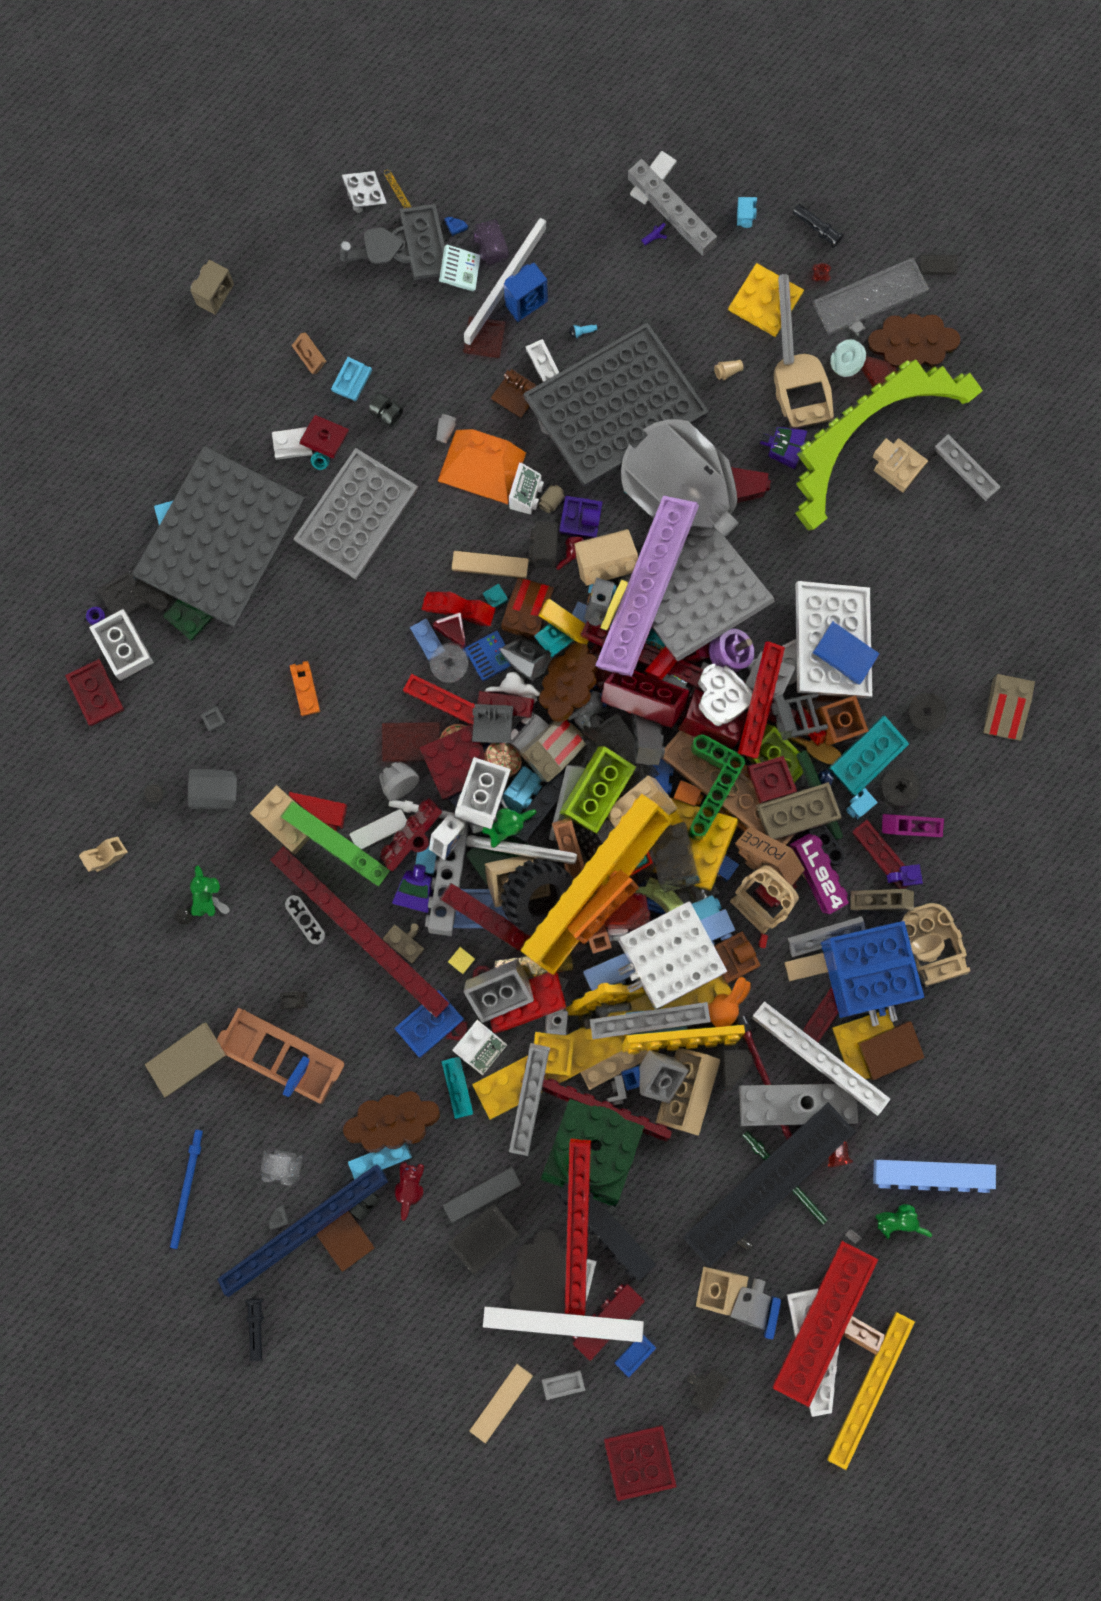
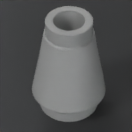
M442 414L438 421L437 441L447 443L456 426V418Z

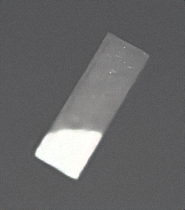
M910 258L813 300L812 304L827 334L830 335L858 321L865 320L925 294L929 291V288L914 258Z

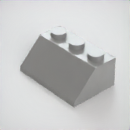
M518 959L466 980L463 991L481 1023L534 1001L527 974Z

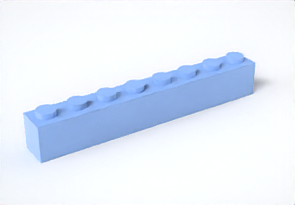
M726 909L700 920L713 945L715 944L714 941L719 938L722 941L731 938V933L735 931ZM625 953L583 971L591 991L597 989V986L602 983H609V985L626 983L625 980L630 978L629 975L635 971L631 970L623 975L619 974L624 970L618 972V969L630 963Z

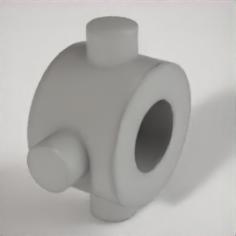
M856 320L852 326H849V329H852L855 336H859V333L865 330V327H863L860 320Z

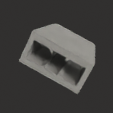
M754 1278L751 1289L741 1288L731 1313L732 1318L749 1326L766 1329L771 1297L763 1293L765 1281Z

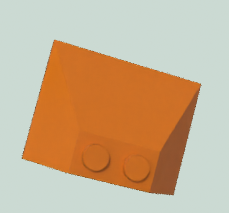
M473 429L456 430L438 482L509 504V495L519 463L523 464L526 452L507 440Z

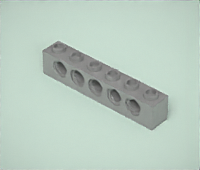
M643 159L639 160L628 170V180L648 198V201L702 256L716 245L717 236Z
M468 821L464 824L463 837L450 853L455 856V859L447 861L446 859L439 858V860L436 859L434 871H437V876L432 879L431 885L434 895L429 898L428 908H431V913L426 916L425 927H428L429 933L452 936L456 910L441 901L439 894L446 890L449 883L460 888L466 840L469 832ZM444 873H451L452 877L445 880L442 878V875ZM438 910H445L447 912L443 917L436 915Z

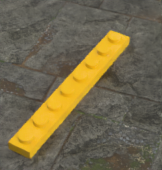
M895 1312L885 1333L880 1350L871 1363L827 1458L828 1461L845 1470L847 1469L915 1321Z

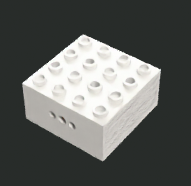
M690 901L619 938V943L630 963L618 969V972L624 970L619 973L623 975L631 970L635 971L629 976L632 981L637 978L639 981L628 986L627 989L631 993L643 987L655 1010L727 972Z

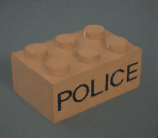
M750 826L735 843L740 850L738 853L745 858V863L748 867L754 870L755 868L759 869L763 865H768L778 872L791 886L805 870L792 848Z

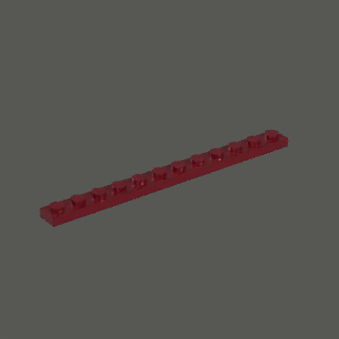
M587 621L580 637L603 647L610 627L605 630L601 628L602 624L594 626ZM644 644L638 663L649 667L661 650ZM680 660L667 673L688 683L687 685L704 692L698 685L704 669ZM770 707L767 721L777 725L776 717ZM791 709L793 718H795L797 711Z
M284 846L271 858L270 861L436 1018L450 1005L448 1001Z

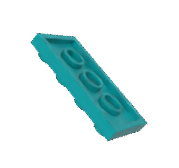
M882 716L829 769L853 796H856L909 743L885 716Z

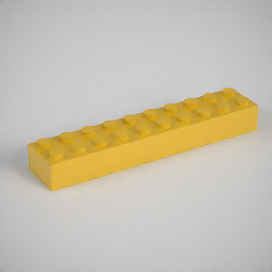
M641 794L639 798L635 799L632 807L622 816L620 822L609 833L605 842L598 847L595 855L585 864L581 873L574 878L571 886L561 895L560 900L549 911L544 921L537 926L536 931L525 942L521 951L539 966L554 975L579 942L567 929L574 917L588 899L591 900L596 895L594 893L600 885L604 886L609 881L608 877L615 870L618 872L621 869L630 876L673 819L658 804L645 795Z

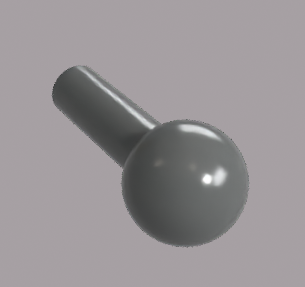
M601 1003V1007L596 1006L595 1013L598 1017L603 1018L607 1017L610 1013L631 1010V1003L615 1005Z

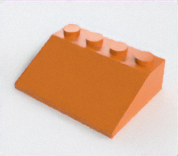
M621 869L618 872L615 870L608 877L609 881L604 886L600 885L594 893L596 895L591 900L588 899L568 925L567 929L582 943L585 944L639 889V886Z

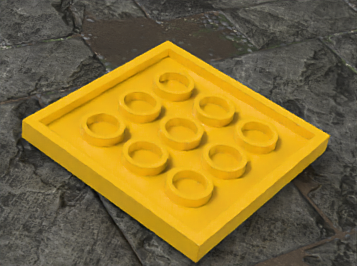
M670 798L678 809L669 815L673 820L649 850L653 864L644 869L711 891L738 824V819L718 813L703 839L693 840L689 836L688 830L701 807H694ZM703 810V814L706 817L712 816L711 811ZM700 826L694 827L696 833H703Z

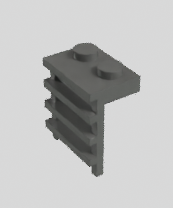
M818 693L784 700L783 694L775 696L771 708L776 717L777 729L783 741L787 738H797L800 735H809V733H818L828 729L827 724L819 726L811 700L818 698ZM801 701L807 702L814 725L813 728L808 729ZM795 703L803 730L797 731L789 704Z

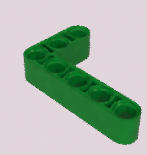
M705 735L696 736L691 745V751L697 757L721 769V772L689 827L688 833L693 840H701L706 835L745 764L744 758L740 754ZM696 743H703L705 745V748L699 749L696 746ZM713 752H720L722 758L714 757ZM736 761L739 764V767H732L730 762ZM727 777L730 780V784H724L721 778ZM713 793L719 794L720 797H721V800H719V801L714 800L713 797H712V794H713ZM703 810L711 811L712 816L706 817L703 814ZM700 826L703 833H696L694 827Z

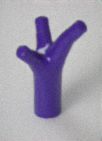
M662 223L660 227L654 226L653 231L641 239L644 246L655 239L667 238V235L660 234L666 223Z

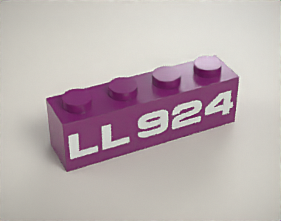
M807 834L791 843L789 846L793 849L805 869L803 874L822 913L831 914L849 903L847 900L848 894L838 882L839 876L835 870H832L830 866L831 860L824 853L820 838L816 835Z

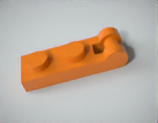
M304 661L300 665H290L301 716L319 713L320 708L309 661ZM305 671V675H306V676H304V677H299V676H298V673H299V672Z

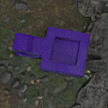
M920 864L902 866L899 868L900 872L887 875L888 883L901 881L902 887L923 884Z

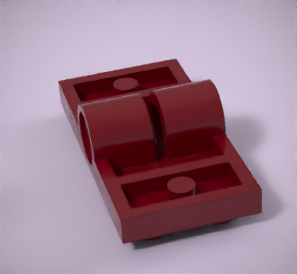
M430 798L419 805L416 814L410 816L406 821L405 827L396 832L393 837L394 840L390 845H386L382 849L380 858L392 872L411 849L414 852H423L428 847L429 841L425 833L442 813L441 809Z

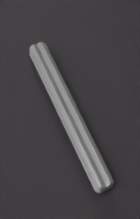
M782 274L779 275L778 283L783 362L785 365H791L794 363L789 276Z

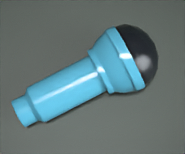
M573 325L569 329V334L572 338H578L582 334L596 331L597 325L583 327Z

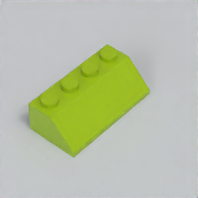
M605 746L598 747L559 813L567 818L570 817L574 823L597 833L636 766Z

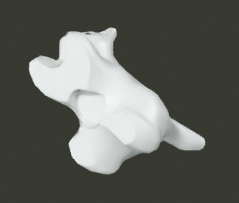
M517 672L508 673L499 687L491 686L485 689V692L489 693L505 692L519 697L532 698L534 703L537 701L536 696L540 695V692L532 685L525 684L524 678Z

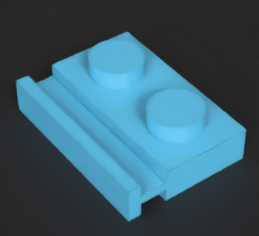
M347 357L331 390L356 402L372 372V368Z

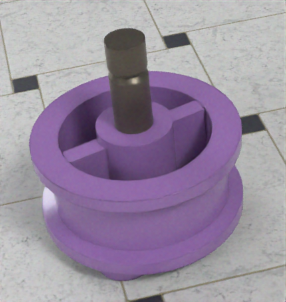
M732 628L710 642L709 655L712 664L721 667L727 666L736 673L752 663L754 647L752 640L747 634L739 629Z

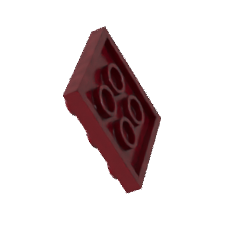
M472 725L420 747L443 800L462 792L473 758L481 760L485 758V752L481 743L472 742Z
M663 1425L604 1438L617 1501L676 1488Z

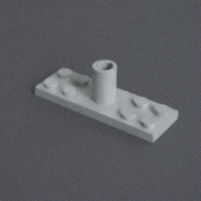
M837 1084L739 1086L741 1126L804 1125L827 1102L835 1108L848 1124L858 1123L857 1100ZM801 1099L804 1102V1108L801 1106Z

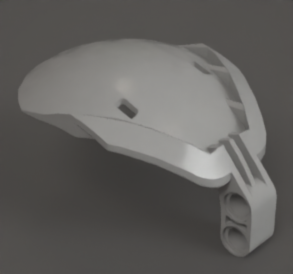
M668 419L653 423L643 429L648 436L636 449L629 444L623 456L621 481L624 491L653 519L663 496L697 502L699 507L688 534L705 536L717 529L727 537L739 524L731 515L737 505V492L729 460L689 421ZM706 465L714 471L711 475L704 470Z

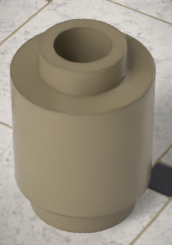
M550 485L539 499L538 506L550 514L565 498L564 490L558 485Z

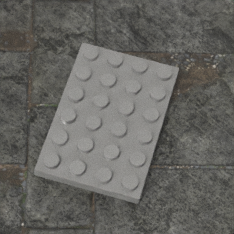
M355 448L294 537V541L357 580L417 492L418 486Z

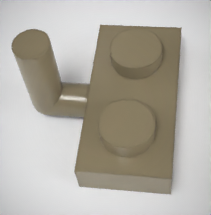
M394 924L382 939L412 964L424 951V948L413 940L420 931L417 924H412L411 930L407 934Z

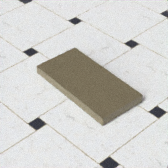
M829 782L756 805L765 834L775 840L842 819Z
M203 1023L147 1062L145 1066L165 1098L223 1059L226 1054L207 1023Z

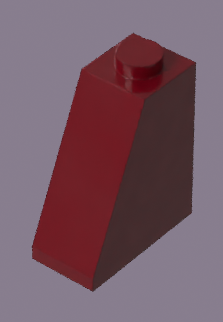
M731 467L737 492V503L764 497L765 491H769L771 480H767L768 473Z

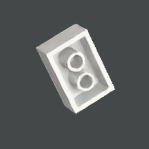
M123 609L89 627L112 671L120 681L154 663L128 614Z
M474 757L454 817L491 829L511 769Z

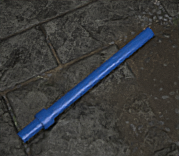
M195 1129L193 1142L189 1147L188 1153H190L170 1248L178 1249L196 1161L201 1152L202 1130Z

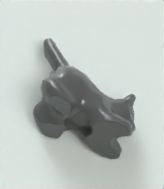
M590 692L591 698L589 702L580 708H574L568 720L575 719L580 728L584 729V726L591 727V716L598 713H609L610 709L602 707L603 702H601L599 692Z

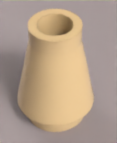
M741 360L718 362V365L714 367L716 377L719 380L731 377L743 370V363Z

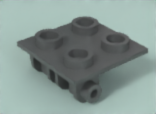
M475 704V708H473L472 742L510 744L513 706Z

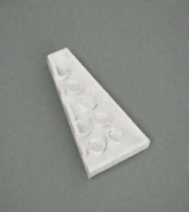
M819 1288L786 1294L795 1337ZM839 1345L809 1407L812 1417L832 1413Z

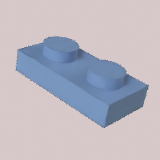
M427 619L410 627L428 660L445 652Z

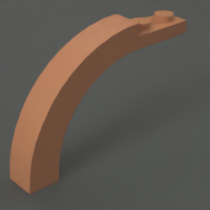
M569 817L552 823L559 850L577 854L576 863H563L564 869L570 873L574 880L584 869V862L572 820ZM605 925L588 940L593 954L612 948Z

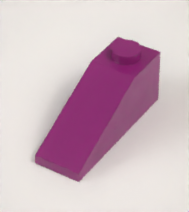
M883 814L882 833L943 837L944 818Z

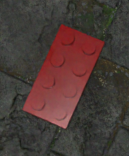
M557 971L554 975L548 972L529 979L534 1001L490 1019L493 1033L497 1034L565 1009L566 1005Z

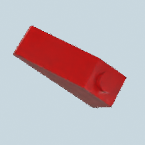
M289 792V797L327 826L337 831V828H343L347 811L346 804Z

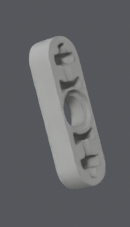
M295 895L288 897L285 907L309 942L314 945L323 943L325 932L302 899ZM292 900H294L295 902L299 901L297 906L300 910H302L303 908L305 909V911L300 912L297 915V917H295L294 915L298 913L296 909H290V906L292 905ZM303 915H309L311 918V922L306 926L300 923V918ZM314 923L316 927H313V929L317 933L321 932L319 935L320 940L318 941L316 939L312 940L313 933L310 930L308 932L305 931L311 928Z

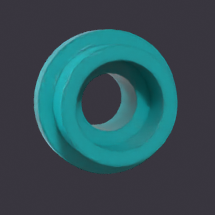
M315 452L311 456V464L314 468L323 470L329 465L330 459L328 456L319 452Z

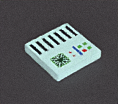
M446 245L443 252L439 281L474 291L476 289L481 255Z

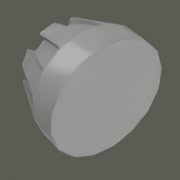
M395 762L391 764L390 768L386 767L383 770L384 773L379 776L383 793L390 801L398 800L411 792L420 780L417 773L402 762Z

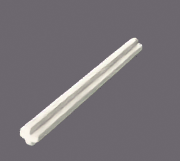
M472 835L467 836L466 840L467 846L569 864H574L577 860L576 853L507 841H502L497 847L493 848L490 845V838Z

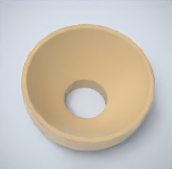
M927 934L911 943L914 959L923 962L937 960L945 946L943 937L939 934Z

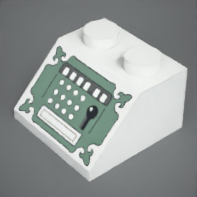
M522 463L518 465L509 495V506L512 510L531 515L532 510L537 509L539 499H536L538 492H542L544 482L541 481V474Z
M477 1020L452 1051L483 1075L507 1044Z

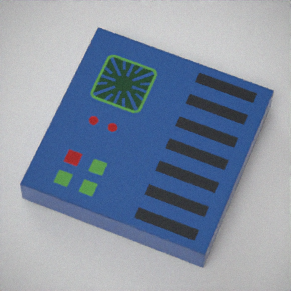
M498 631L464 648L482 682L511 667L498 650L505 646Z

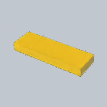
M546 600L538 616L577 643L587 645L589 640L580 637L585 623L552 600Z

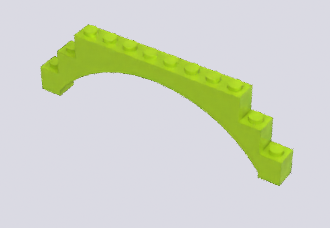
M916 359L910 362L906 360L899 366V371L896 373L893 371L885 377L886 381L883 384L878 383L871 388L872 393L868 396L865 394L857 400L858 404L856 406H850L842 412L843 416L840 419H833L828 424L829 428L825 431L822 429L817 432L812 442L807 441L801 445V450L797 455L808 470L799 476L800 480L796 485L808 501L802 502L795 514L807 530H814L828 518L825 514V503L832 468L846 441L869 416L895 401L916 396L947 397L959 400L962 404L968 403L983 391L971 373L965 375L961 373L952 379L943 366L939 368L933 367L925 373Z

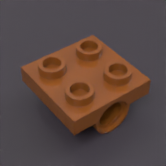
M743 931L714 946L727 970L722 975L726 984L761 966L752 945L745 937Z

